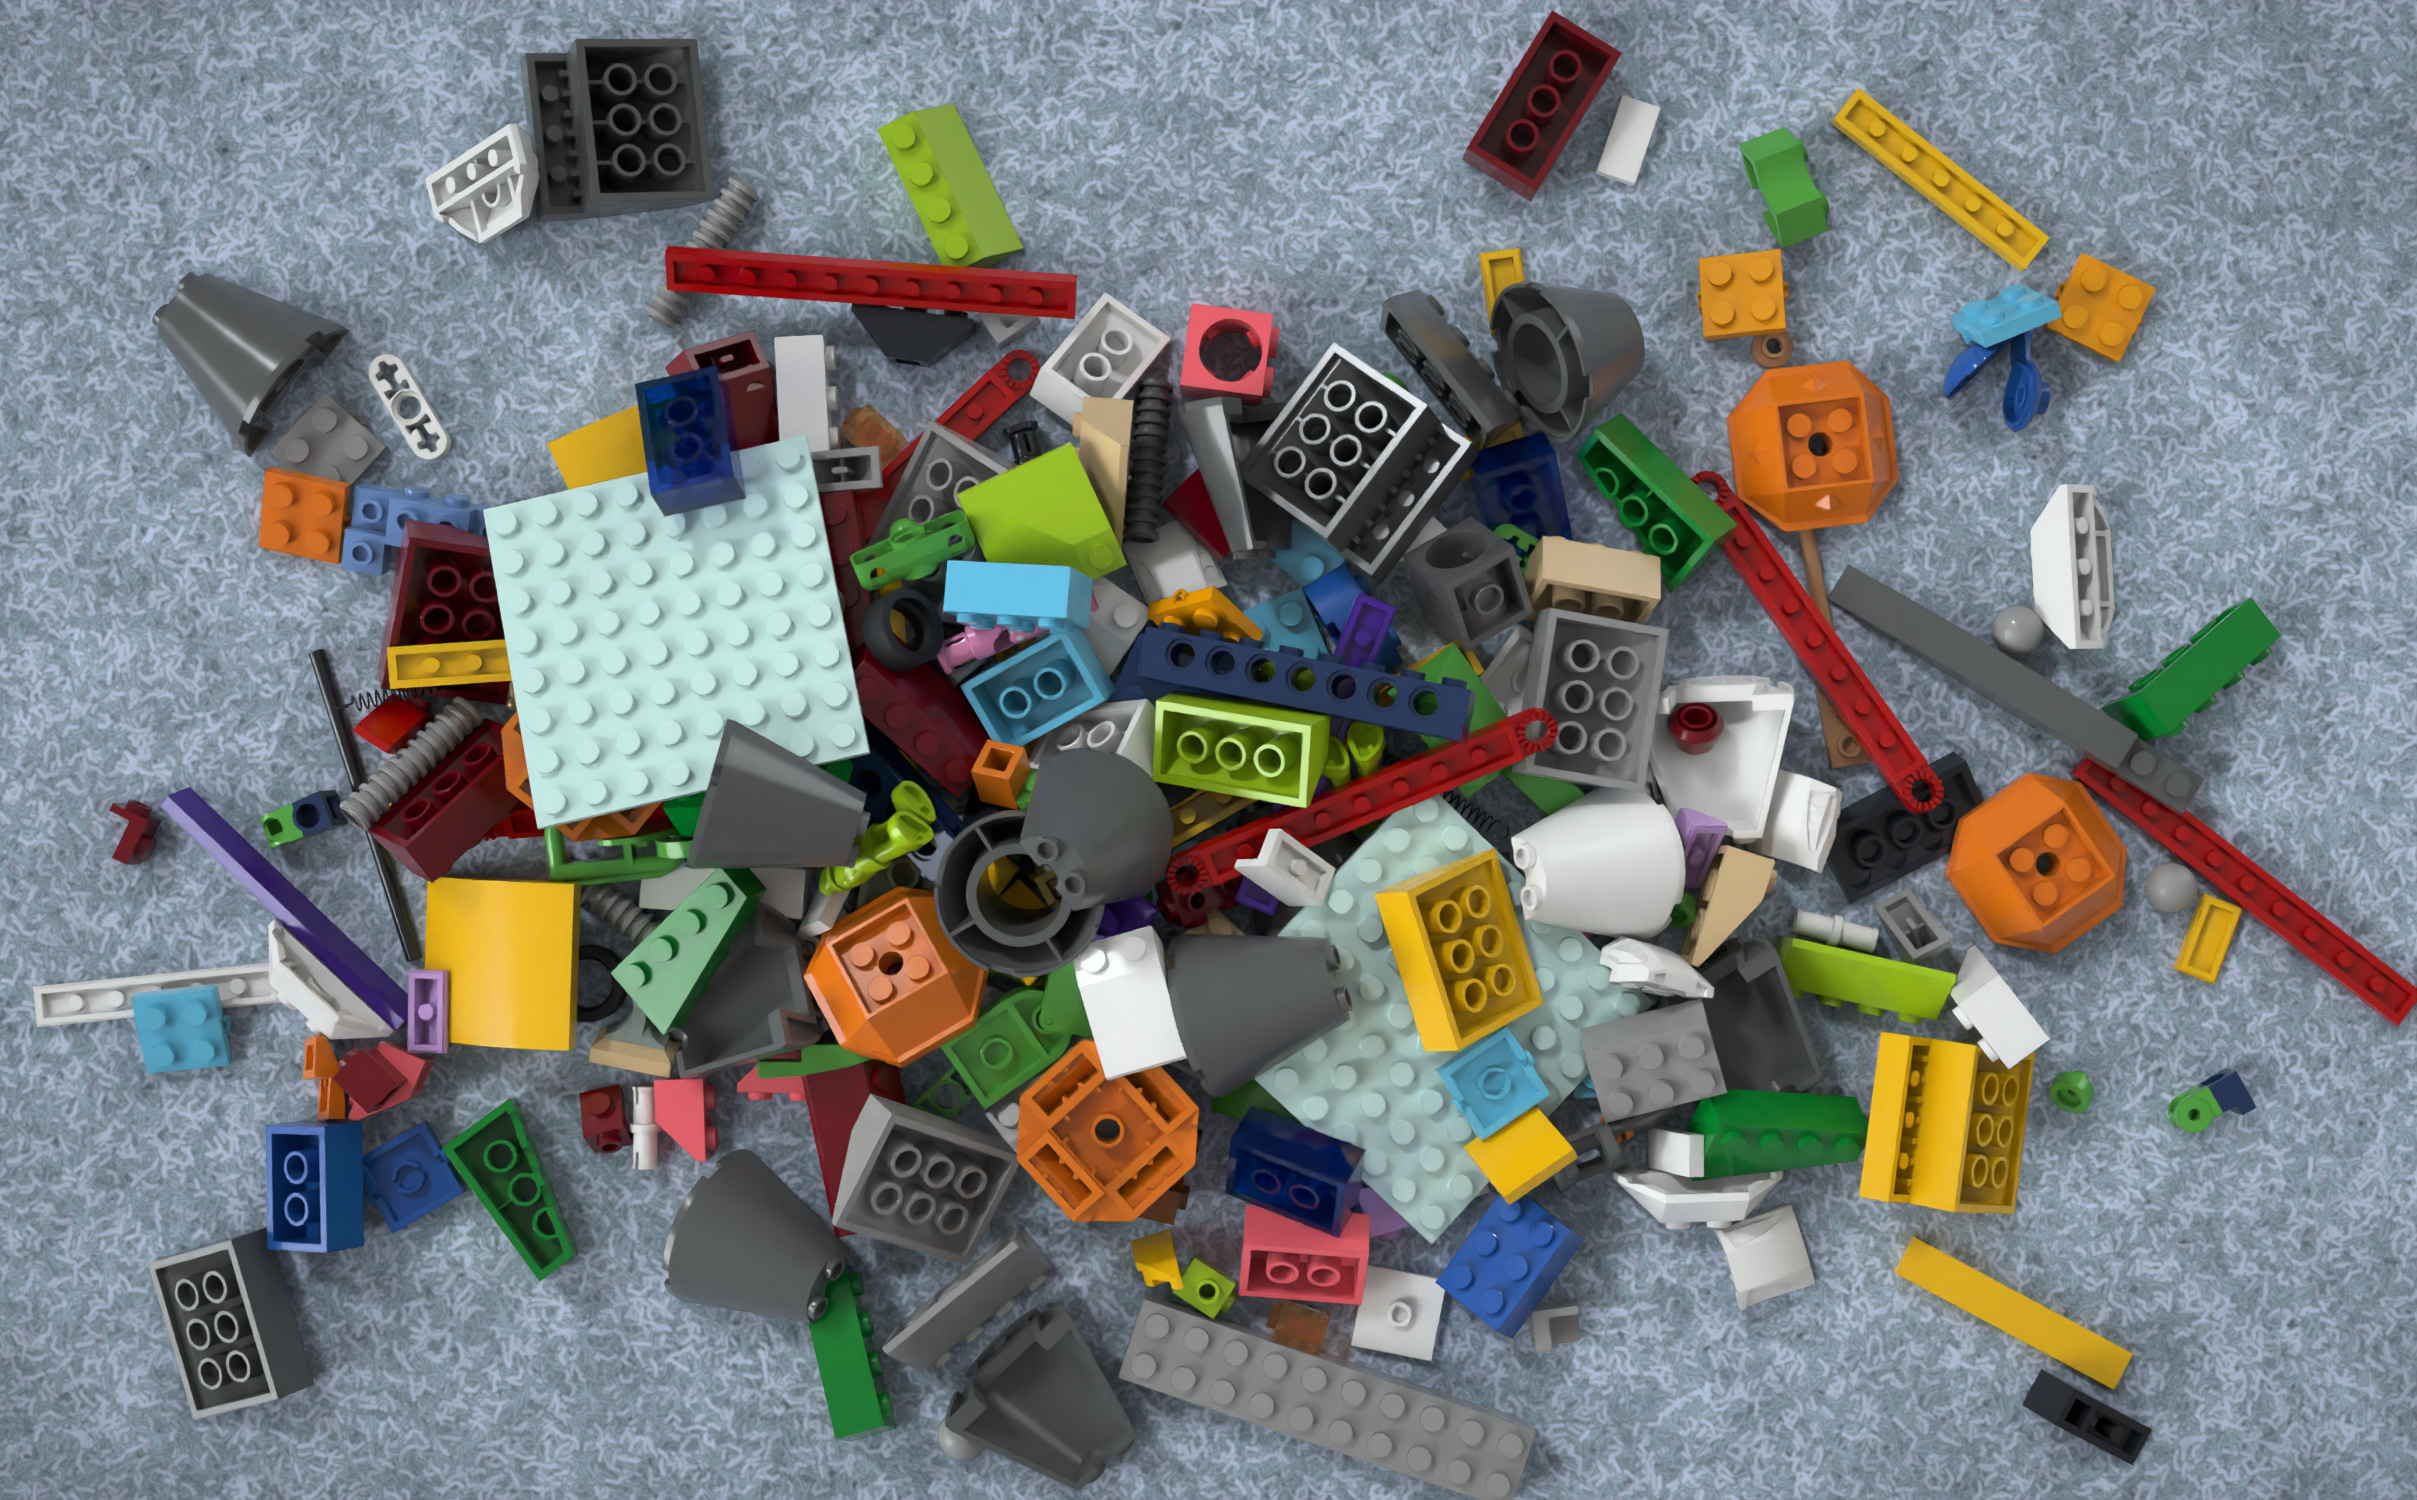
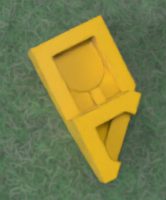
M1170 1229L1131 1240L1134 1261L1137 1270L1142 1271L1146 1286L1155 1287L1158 1284L1170 1282L1172 1289L1179 1290L1184 1288L1182 1273Z

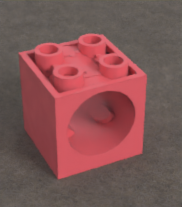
M1191 303L1180 381L1181 397L1208 399L1221 396L1241 398V404L1245 406L1261 405L1262 397L1270 398L1274 368L1266 367L1267 358H1276L1280 327L1272 326L1273 314ZM1234 332L1244 335L1254 350L1258 349L1261 361L1254 372L1250 370L1239 381L1219 380L1207 365L1204 367L1201 362L1200 355L1206 343L1216 340L1222 333Z

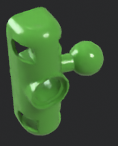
M963 510L950 512L921 525H918L912 519L902 518L892 524L888 539L855 552L849 559L862 588L866 591H874L903 578L915 580L925 577L934 572L939 567V563L971 550L975 546L976 540ZM947 523L955 524L942 530L943 526ZM960 535L963 541L948 546V540L951 536ZM871 555L878 556L875 559L865 562L866 558ZM880 567L886 571L885 574L873 579L870 578V573L875 568Z

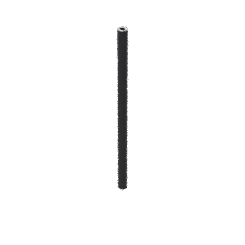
M316 650L308 655L352 792L358 793L360 792L359 786L362 783L367 784L344 709H336L342 703L325 650ZM365 831L406 962L423 958L390 853L368 831Z

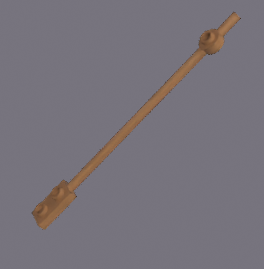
M1787 332L1756 335L1751 342V356L1756 364L1767 370L1783 368V365L1790 359L1793 352L1792 339ZM1772 340L1778 343L1779 352L1777 354H1772L1767 350L1766 344L1768 341ZM1814 529L1798 531L1810 598L1833 629ZM1815 689L1829 768L1835 769L1872 762L1822 690Z

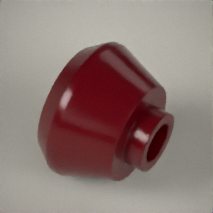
M1693 702L1678 707L1670 714L1668 729L1676 746L1681 751L1690 755H1700L1714 747L1724 730V720L1713 707L1704 703Z

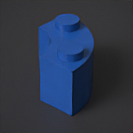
M1345 564L1302 588L1316 616L1335 646L1338 643L1357 593L1360 592L1368 596L1372 595L1363 576L1358 574L1353 577ZM1390 625L1375 662L1385 666L1384 673L1403 663L1396 648L1402 642L1392 625Z

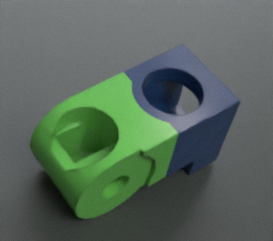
M336 790L318 791L260 817L270 849L281 848L304 838L308 839L348 824L347 819L340 810L339 804L341 802Z
M2226 1068L2172 1099L2168 1106V1116L2170 1121L2178 1128L2197 1133L2205 1130L2211 1123L2212 1118L2230 1109L2234 1113L2244 1115L2257 1107L2237 1071Z

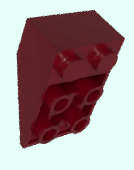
M753 330L685 349L665 367L705 458L779 441L778 411L770 366Z

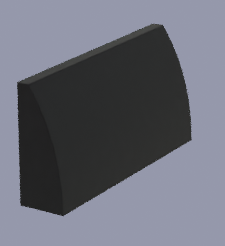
M1951 752L1928 764L1938 779H1941L1942 787H1944V796L1941 803L1929 812L1914 813L1908 810L1890 785L1841 810L1836 824V836L1826 861L1850 904L1951 852L1958 820L1983 802L1966 760L1955 752ZM1922 781L1914 782L1911 788L1913 798L1917 799V802H1929L1932 796L1929 785Z

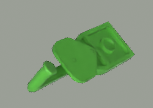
M644 823L635 835L597 839L599 846L623 845L624 856L567 862L563 833L555 827L544 829L551 880L553 882L581 883V886L663 877L684 862L685 858L688 857L693 837L682 838L673 823ZM655 840L657 854L637 856V847L650 846L649 841Z
M1073 961L1049 973L1046 988L1022 986L1007 992L979 1011L975 1027L940 1046L984 1110L1056 1061L1066 1050L1071 1034L1093 1037L1079 990Z

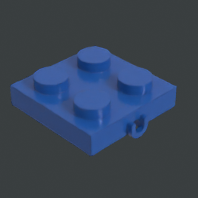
M428 1120L421 1122L363 1156V1183L368 1190L365 1193L366 1199L372 1207L377 1206L392 1233L397 1232L468 1191L452 1162L441 1149L443 1146Z

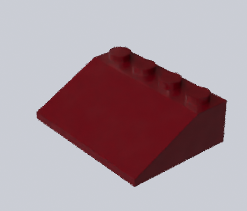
M405 519L377 669L381 689L384 687L386 690H390L387 647L505 639L487 537L448 525ZM510 681L471 683V685L463 684V687L456 684L455 689L448 685L447 691L440 685L439 693L432 686L431 696L447 698L459 696L471 701L505 705ZM424 687V695H430L426 687Z

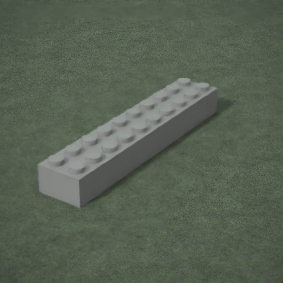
M1147 1292L1144 1294L1118 1374L1119 1379L1478 1500H1514L1536 1434V1430L1530 1421L1218 1316L1212 1319L1200 1310Z

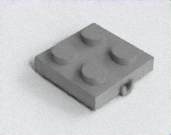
M323 392L269 452L291 471L350 483L352 488L388 447L364 426L367 422L357 413H349L332 396Z

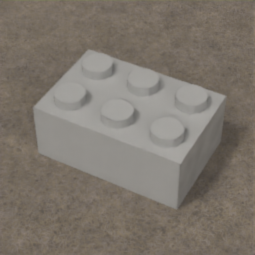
M1702 998L1580 1029L1584 1055L1605 1123L1727 1093L1721 1064Z

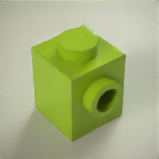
M1197 1253L1193 1254L1182 1271L1184 1288L1179 1290L1172 1289L1174 1294L1212 1319L1215 1318L1219 1310L1225 1314L1238 1295L1233 1290L1236 1286V1279Z

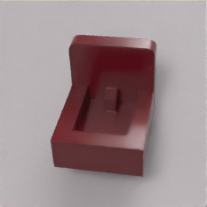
M129 799L127 804L112 803L109 811L129 820L112 858L126 865L140 864L142 860L146 861L156 848L157 839L154 838V835L161 820L150 815L152 812L151 807L136 800Z
M619 1084L579 1093L583 1137L595 1153H614L622 1147L633 1144V1135L627 1127L624 1094Z

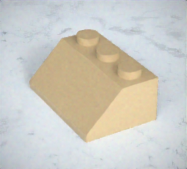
M1084 396L1082 412H1074L1072 437H1080V447H1074L1108 519L1120 549H1122L1134 400Z
M1543 536L1530 555L1524 577L1534 613L1522 620L1535 622L1537 611L1555 608L1643 624L1661 600L1660 557L1647 555L1638 550L1625 551L1608 548L1599 543L1586 544L1570 541L1560 536Z

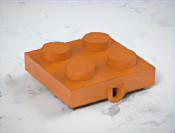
M272 466L265 471L263 498L261 499L263 504L260 510L262 516L259 547L334 564L342 562L345 529L351 526L352 516L348 515L351 484Z

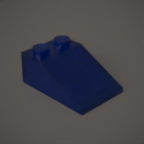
M1543 431L1478 450L1480 454L1468 471L1481 521L1485 527L1494 532L1499 525L1513 524L1539 540L1543 536H1560L1573 541L1556 452ZM1514 535L1510 540L1503 538L1505 541L1514 546L1515 552L1519 553V555L1523 557L1525 550L1521 549L1515 543V541L1513 540Z

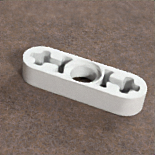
M383 354L376 357L369 366L370 381L411 449L417 456L427 461L443 459L451 448L450 436L408 366L403 360L391 354ZM385 364L392 368L398 367V370L394 373L396 381L402 387L409 383L410 388L397 392L391 382L386 379L380 380V377L384 374L382 367ZM390 393H395L392 398L389 397ZM416 397L421 405L420 413L413 419H404L400 413L401 403L406 398ZM429 417L431 422L423 424ZM423 424L429 434L433 436L439 435L440 439L436 442L438 449L435 452L427 448L422 449L421 446L426 442L425 437L418 429L411 433L410 428Z

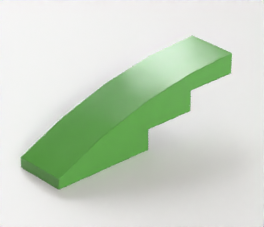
M816 1042L810 1047L798 1050V1058H767L757 1061L756 1075L759 1079L804 1076L846 1068L873 1058L846 1051L838 1042Z

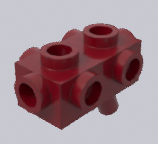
M1192 864L1177 868L1175 877L1182 882H1188L1197 876L1198 870ZM1244 875L1216 886L1212 885L1199 892L1197 891L1195 892L1197 896L1193 898L1191 894L1185 896L1181 893L1177 894L1174 890L1172 891L1165 878L1155 885L1159 898L1157 899V906L1161 908L1159 912L1168 922L1187 929L1199 927L1207 922V913L1215 909L1228 910L1240 904L1234 899Z

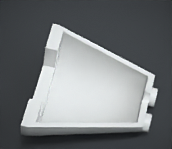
M1718 675L1670 681V685L1666 690L1659 692L1649 762L1673 820H1675L1680 808H1687L1726 822L1728 828L1725 835L1731 836L1734 843L1747 844L1757 841V838H1762L1795 700L1794 688L1790 684L1781 681L1777 682L1778 687L1770 686L1768 677ZM1699 702L1707 704L1719 712L1724 720V730L1714 747L1700 755H1690L1681 751L1676 746L1668 729L1670 714L1678 707L1687 703Z
M1598 787L1511 837L1514 862L1518 868L1524 871L1526 876V885L1520 891V900L1525 920L1614 938L1622 936L1638 941L1650 939L1661 933L1672 921L1670 914L1674 904L1681 903L1685 886V857L1682 841L1676 824L1665 805H1657L1649 796L1651 791L1646 787L1644 788V793Z

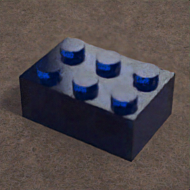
M717 365L636 383L635 389L650 494L664 517L745 499L746 492L730 390Z
M1250 1106L1230 1139L1225 1193L1340 1238L1359 1201L1366 1150L1350 1142L1318 1132L1311 1127H1305L1279 1117L1272 1112H1266Z

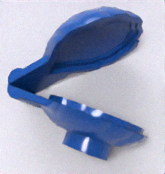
M2024 332L1987 348L1976 343L1963 350L1951 363L1944 378L1943 391L1945 398L1948 397L1950 399L1990 361L2011 344V371L2004 391L2002 411L2006 425L2014 433L2025 429L2036 414L2042 415L2046 412L2050 402V386L2047 382H2042L2040 371L2035 363L2031 361V332Z

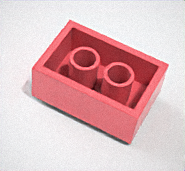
M1246 1204L1238 1295L1361 1305L1369 1258L1370 1214Z

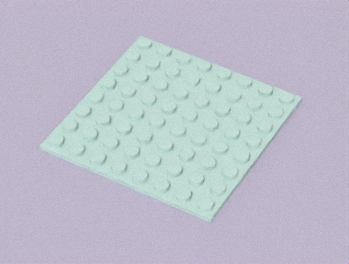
M806 435L483 510L538 829L541 830L706 792L727 719L739 722L816 766L870 754L808 437Z
M1440 795L1388 815L1333 875L1322 906H1304L1277 935L1328 938L1330 945L1336 946L1341 960V969L1335 971L1336 980L1339 987H1347L1352 1000V1011H1348L1349 1021L1254 1078L1431 1244L1435 1242L1489 1183V1180L1468 1156L1464 1148L1465 1145L1476 1139L1477 1135L1463 1114L1460 1115L1458 1109L1452 1104L1451 1100H1453V1097L1435 1070L1472 1044L1459 1051L1424 1050L1374 894L1402 880L1494 848ZM1496 850L1544 1001L1543 1005L1506 1025L1523 1051H1529L1534 1058L1536 1065L1533 1067L1550 1092L1549 1096L1536 1104L1540 1111L1548 1118L1589 1073L1580 1029L1644 1013L1653 1002L1639 988L1609 983L1611 968L1599 964L1601 951L1580 931L1525 920L1520 900V891L1526 885V878Z

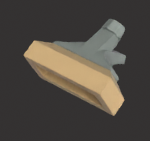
M633 1000V1011L626 1019L619 1023L610 1024L608 1028L601 1027L590 1048L589 1062L670 1078L677 1063L676 1053L681 1049V1043L669 1040L670 1036L667 1034L663 1035Z

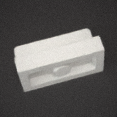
M1282 829L1268 830L1257 859H1237L1234 866L1237 871L1288 906H1322L1336 870Z

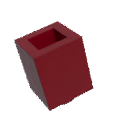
M374 1046L361 1048L360 1050L355 1047L338 1062L337 1065L341 1070L332 1078L367 1113L379 1110L408 1081Z

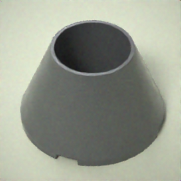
M1521 281L1506 287L1496 299L1491 314L1490 330L1497 329L1498 350L1491 352L1497 377L1503 391L1507 389L1519 403L1521 409L1517 412L1521 416L1519 420L1534 435L1540 432L1549 437L1548 442L1563 443L1577 437L1640 373L1643 367L1645 345L1640 324L1627 302L1614 293Z
M1008 810L985 816L973 822L950 843L940 861L934 886L935 909L946 937L959 953L970 962L987 971L991 969L1000 973L1011 974L1013 977L1018 978L1035 977L1054 972L1066 966L1087 948L1099 928L1105 904L1073 911L1064 898L1060 896L1056 901L1045 907L1022 909L1012 906L1001 899L990 883L988 866L1006 855H1029L1019 843L1027 810ZM1049 865L1059 879L1056 869Z

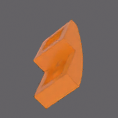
M313 1036L305 1039L303 1079L319 1080L317 1121H339L345 1119L344 1090L332 1079L340 1069L334 1052L325 1036Z

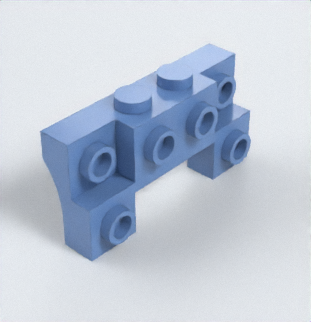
M366 483L357 485L354 492L351 526L345 529L341 569L378 576L389 572L391 547L401 546L405 519L448 525L488 538L483 510L493 507L469 503V497L459 494H445L444 498L430 496V490L422 487L407 486L404 490H398Z

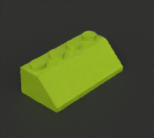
M955 104L913 111L877 128L942 265L985 268L1024 249Z
M1176 690L1156 700L1152 779L1161 783L1307 808L1310 806L1328 757L1331 715Z
M1778 935L1776 944L1777 953L1795 998L1802 999L1803 991L1819 994L1818 1003L1842 1008L1843 1000L1859 1003L1857 1009L1859 1012L1882 1017L1883 1009L1899 1012L1897 1020L1922 1025L1923 1018L1937 1019L1957 975Z

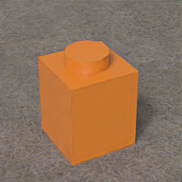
M987 739L971 770L980 801L1018 810L1019 806L1016 800L1031 769L1024 747Z

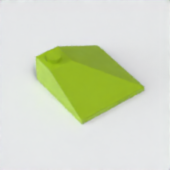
M1071 442L956 494L987 562L1069 566L1093 580L1127 565L1108 519Z

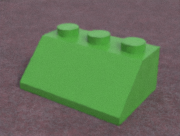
M1452 643L1416 670L1425 673V681L1441 684L1442 677L1468 682L1466 689L1472 690L1477 694L1469 733L1507 718V715L1455 643ZM1393 687L1387 693L1395 702L1397 698V691L1395 687ZM1427 694L1421 698L1418 705L1421 715L1428 716L1437 710L1438 698L1435 694ZM1419 735L1429 749L1449 742V740ZM1503 768L1458 786V788L1467 799L1500 775Z

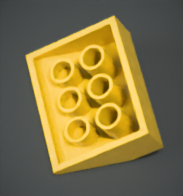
M1495 848L1487 849L1402 880L1374 894L1425 1051H1459L1544 1004Z

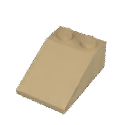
M1719 846L1700 888L1697 898L1696 918L1688 927L1680 952L1681 958L1690 965L1699 967L1763 901L1765 893L1771 894L1778 875V871L1773 870L1775 860L1732 846Z

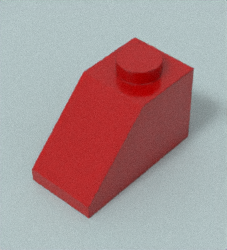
M393 693V704L386 698L385 706L382 704L378 705L377 708L355 726L352 732L385 753L397 755V751L400 748H407L406 742L410 739L416 740L415 734L418 731H426L425 725L428 722H435L434 717L436 715L429 711L432 704L419 695L415 699L409 693L408 701L404 695H401V701L398 702Z

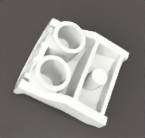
M1177 520L1160 526L1155 530L1159 533L1157 541L1137 543L1128 540L1122 543L1148 607L1151 602L1172 597L1178 589H1185L1189 593L1215 586L1217 589L1228 586L1217 560Z
M1778 769L1762 838H1757L1755 842L1748 843L1747 850L1757 855L1763 854L1793 863L1821 874L1836 836V824L1841 812L1840 802L1843 792L1813 778Z
M1620 936L1601 950L1599 964L1611 968L1609 983L1630 988H1642L1641 991L1659 996L1674 997L1676 994L1685 998H1713L1715 988L1688 962L1666 948Z
M1791 1204L1748 1216L1744 1220L1731 1223L1732 1227L1714 1229L1716 1237L1719 1239V1243L1725 1252L1726 1257L1724 1259L1729 1265L1731 1272L1729 1276L1737 1291L1735 1293L1738 1298L1736 1302L1740 1310H1745L1748 1306L1763 1300L1802 1289L1815 1283L1810 1261Z

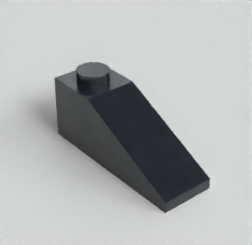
M2043 1369L2040 1370L2022 1404L2052 1424L2131 1465L2134 1464L2152 1431L2149 1427Z

